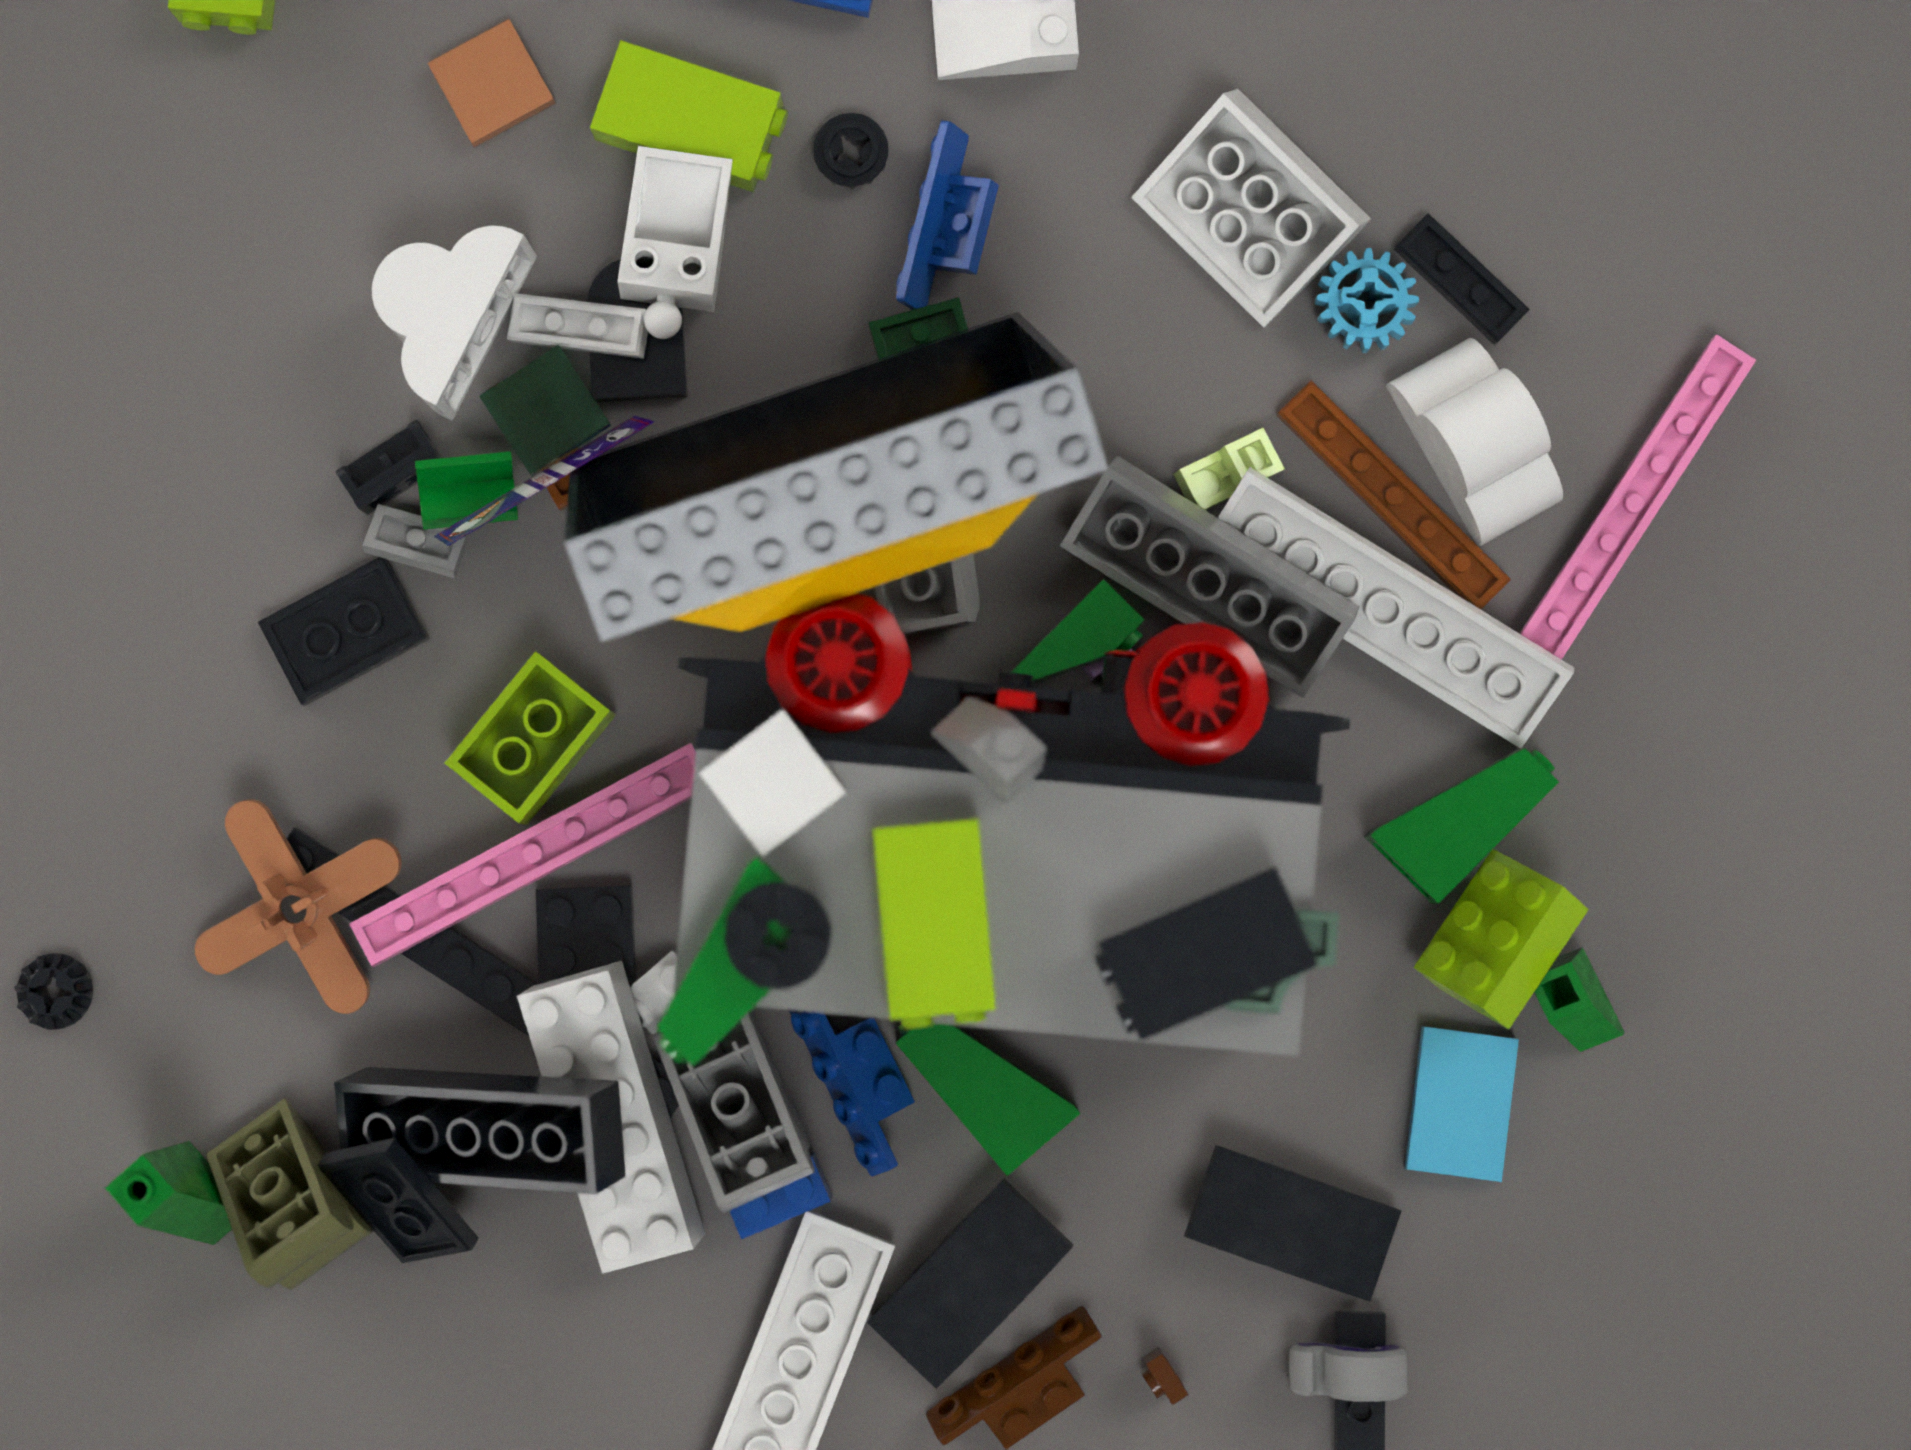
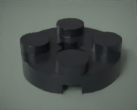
M765 883L745 893L727 916L724 936L725 947L735 969L757 987L778 990L789 989L803 984L819 971L829 954L832 925L828 912L822 902L809 891L789 883ZM777 920L781 927L791 926L794 935L787 939L788 949L779 951L775 944L766 945L763 936L770 932L769 922Z

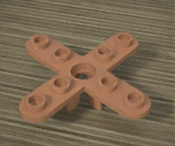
M246 799L234 804L228 810L225 817L226 832L257 884V889L263 899L203 932L195 944V956L198 963L209 973L215 975L227 974L287 940L293 951L297 953L321 997L330 1009L341 1014H349L359 1010L368 1001L370 984L331 915L392 882L398 876L402 866L399 850L392 842L386 839L371 838L307 874L272 812L264 803L254 799ZM294 895L301 898V900L290 905L295 914L305 908L307 909L306 916L301 922H290L284 916L281 903L286 896Z

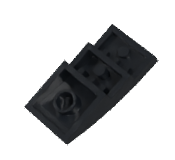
M1215 1145L1184 1236L1255 1263L1371 1302L1402 1211L1345 1189L1304 1176L1295 1171Z
M1003 1178L906 1278L904 1283L871 1315L867 1323L937 1389L1036 1288L1072 1249L1074 1244Z

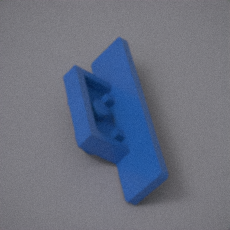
M942 120L938 133L932 140L931 160L926 180L923 181L920 187V204L915 224L909 231V247L904 267L897 278L896 300L911 310L927 306L936 270L977 275L999 187L992 179L960 175L969 136L951 121Z
M789 1010L792 1027L795 1033L804 1040L812 1057L813 1070L816 1076L825 1083L832 1097L834 1113L837 1119L846 1126L855 1144L854 1152L859 1163L867 1169L872 1177L897 1167L898 1162L878 1122L915 1103L874 1017H870L835 1035L825 1013Z

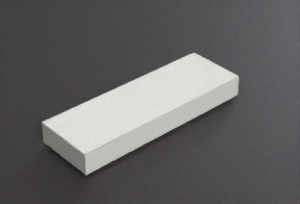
M514 293L507 340L514 343L644 359L648 335L644 325L646 309Z

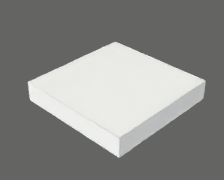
M783 709L699 773L762 857L847 793Z

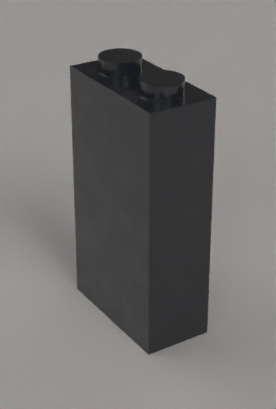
M1277 867L1268 869L1098 942L1102 953L1095 956L1105 983L1109 985L1115 982L1123 1002L1116 1004V1009L1126 1032L1130 1034L1136 1031L1140 1041L1319 965Z

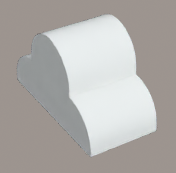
M503 226L477 228L464 235L454 245L451 252L430 243L404 245L392 251L384 258L373 278L372 299L375 309L383 322L404 343L401 353V364L406 381L413 391L437 414L450 421H453L512 306L514 293H519L537 258L525 236L513 229Z
M1466 339L1385 385L1478 547L1563 500L1562 485L1548 455L1551 449L1549 432L1536 403L1517 376L1507 368L1499 370L1488 352L1475 339Z

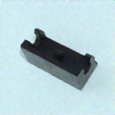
M414 420L398 434L348 466H342L335 472L357 508L369 515L376 510L378 504H386L418 483L415 461L439 459L442 456L420 422Z

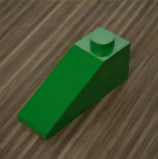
M1103 579L1010 673L1033 675L1032 684L1102 661L1104 657H1110L1105 655L1107 651L1130 650L1143 637L1137 629L1143 624L1144 619Z

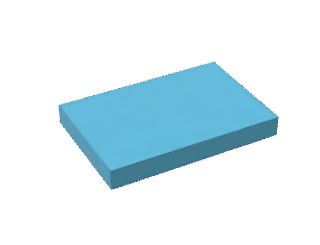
M1426 1026L1421 1027L1405 1169L1502 1182L1519 1039Z

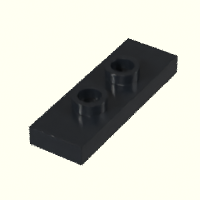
M1336 1311L1335 1345L1364 1349L1386 1346V1314L1384 1312ZM1335 1399V1450H1385V1401L1357 1402Z

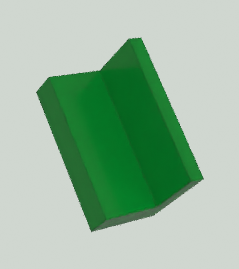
M511 451L415 461L423 530L450 527L515 488ZM517 505L488 523L518 520Z

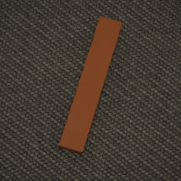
M1312 380L1277 413L1276 416L1453 593L1481 610L1511 580Z

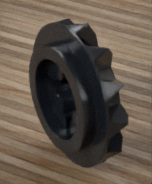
M857 113L840 114L828 120L819 130L814 142V158L819 172L829 179L833 185L838 184L854 189L857 186L871 184L885 169L889 152L887 138L882 128L871 118ZM843 135L845 140L849 141L853 146L864 144V148L859 151L860 167L856 162L853 163L850 158L839 159L838 156L844 152L840 136Z
M60 953L46 954L36 957L35 960L21 969L22 974L14 989L17 992V1008L28 1018L29 1023L47 1030L63 1029L78 1022L88 1011L93 997V984L87 969L77 959ZM54 977L57 987L64 988V991H72L71 995L55 998L54 1004L51 1006L49 1004V997L41 995V992H36V988L50 985Z

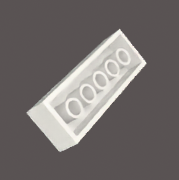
M622 961L538 984L519 994L517 998L542 1077L619 1081L626 1177L598 1194L578 1193L602 1274L694 1249L705 1236V1231Z

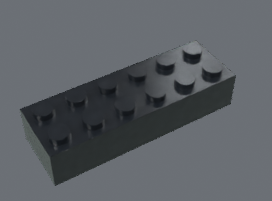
M366 1067L334 1082L340 1150L395 1138L432 1183L598 1194L626 1177L619 1081Z

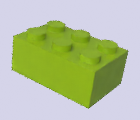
M535 651L444 764L517 823L528 825L614 719L616 714L547 658Z
M1492 849L1413 968L1440 990L1509 1030L1589 909L1564 886Z

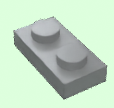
M378 504L362 546L364 553L455 578L470 535L468 534L448 546L434 537L448 527L423 530L422 516Z

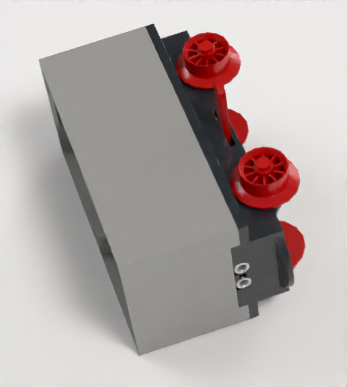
M858 593L781 618L773 628L766 656L758 662L719 658H678V669L706 678L707 688L703 729L698 728L673 997L746 866L755 856H761L699 773L783 709L847 793L762 857L786 883L798 885L815 895L822 902L830 917L832 939L827 958L812 978L793 988L772 989L754 1007L890 1019L873 828L979 819L996 1010L986 1011L985 1021L955 1023L954 1014L933 1016L934 1023L1299 1056L1306 972L1296 978L1284 994L1279 1014L1226 1010L1225 1005L1140 1041L1136 1031L1130 1034L1126 1032L1116 1009V1004L1123 1002L1116 983L1114 982L1109 985L1105 983L1095 960V956L1102 953L1098 942L1273 867H1277L1294 908L1312 910L1323 785L1317 784L1321 734L1350 729L1351 719L1316 712L1274 709L1268 702L1265 670L1252 647L1231 630L1205 622L1177 624L1151 637L1145 645L1137 648L1136 651H1107L1105 655L1113 657H1104L1101 693L1032 687L1033 675L998 672L997 684L918 677L913 673L911 651L894 616L871 597ZM968 697L1009 712L1046 747L1043 770L1007 804L1000 800L932 735V730Z

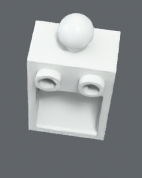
M638 146L618 275L620 298L623 300L652 303L644 314V325L647 331L656 338L667 339L679 331L682 324V316L677 307L714 312L721 268L732 159ZM636 263L646 264L649 268H640ZM684 270L693 271V273L697 274L688 275L684 272Z

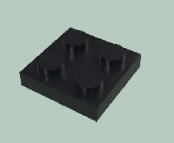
M632 885L536 889L539 984L619 961L623 963L628 981L636 980Z

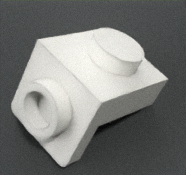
M673 951L668 953L630 987L641 1025L646 1027L652 1034L657 1032L656 1027L673 999L677 955Z

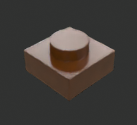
M1159 1347L1143 1357L1149 1369L1142 1373V1376L1157 1399L1165 1394L1173 1406L1189 1395Z

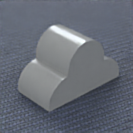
M750 1011L694 1066L686 1059L681 1064H678L659 1045L658 1041L663 1036L660 1034L653 1037L715 1201L722 1213L733 1210L815 1173L808 1148H810L809 1140L801 1118L779 1070L771 1059Z

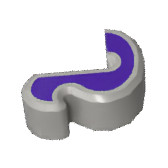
M1317 1342L1295 1343L1289 1348V1388L1298 1395H1326L1345 1401L1379 1402L1401 1399L1408 1393V1352L1403 1346L1395 1344L1375 1347V1349H1364Z

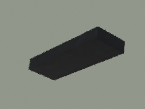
M1429 213L1394 248L1397 254L1494 346L1530 310Z

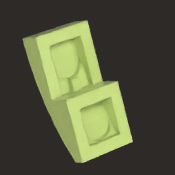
M1261 428L1225 445L1219 451L1179 469L1173 475L1185 498L1202 509L1208 510L1230 499L1249 467L1267 478L1278 474L1285 468L1264 428Z

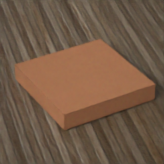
M510 19L427 63L473 147L484 143L555 104L554 98Z

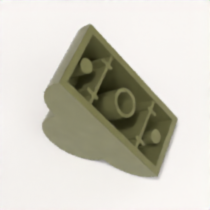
M285 1098L212 1149L206 1156L247 1273L265 1288L270 1289L277 1283H280L285 1288L293 1290L371 1234L373 1230L319 1169L317 1165L324 1156L325 1151L306 1121Z

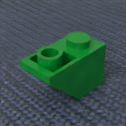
M1583 947L1557 957L1534 991L1549 1023L1580 1052L1623 1036L1625 1033Z

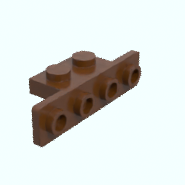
M1080 1306L1070 1314L1062 1316L1054 1325L1032 1340L1020 1345L1009 1356L993 1367L982 1371L974 1380L952 1395L943 1398L936 1406L927 1411L926 1417L939 1442L942 1445H947L984 1420L1007 1450L1084 1397L1085 1393L1064 1363L1102 1337L1085 1307Z

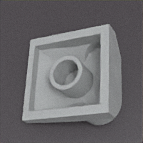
M973 553L875 586L877 603L894 616L903 635L946 627L966 626L976 622L980 608Z

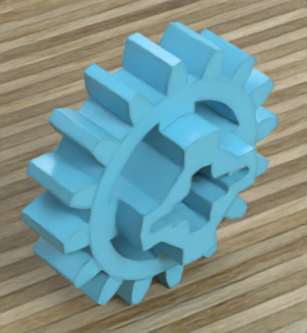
M1371 248L1365 249L1360 260L1357 259L1352 251H1349L1344 256L1345 266H1342L1335 260L1330 264L1328 269L1334 278L1322 276L1318 283V286L1327 291V293L1318 294L1314 299L1315 305L1326 308L1317 320L1319 323L1331 322L1333 326L1327 335L1330 339L1339 334L1345 337L1343 341L1344 349H1348L1354 341L1360 342L1362 353H1367L1372 342L1376 341L1377 346L1384 350L1389 346L1388 335H1391L1398 341L1404 336L1405 331L1399 323L1411 325L1416 318L1412 312L1407 310V308L1415 307L1419 303L1418 296L1408 295V291L1415 285L1416 280L1415 278L1403 280L1401 273L1405 269L1406 264L1401 262L1394 268L1388 264L1390 253L1387 251L1379 260L1373 259ZM1357 273L1355 284L1352 287H1343L1342 290L1338 289L1342 280L1351 274ZM1378 275L1385 278L1393 288H1388L1378 278ZM1362 292L1368 293L1369 300L1376 301L1370 310L1365 309L1364 301L1358 300ZM1395 312L1393 319L1388 324L1376 329L1378 317L1381 314ZM1340 313H1345L1355 323V327L1346 322Z

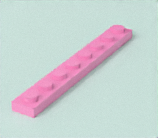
M1715 335L1710 340L1519 634L1562 660L1747 376L1756 359L1719 335Z
M692 743L349 923L372 967L378 966L691 799L696 755Z

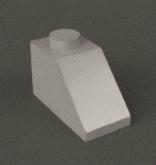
M971 697L962 702L932 730V735L1005 804L1043 770L1046 747L1009 712Z

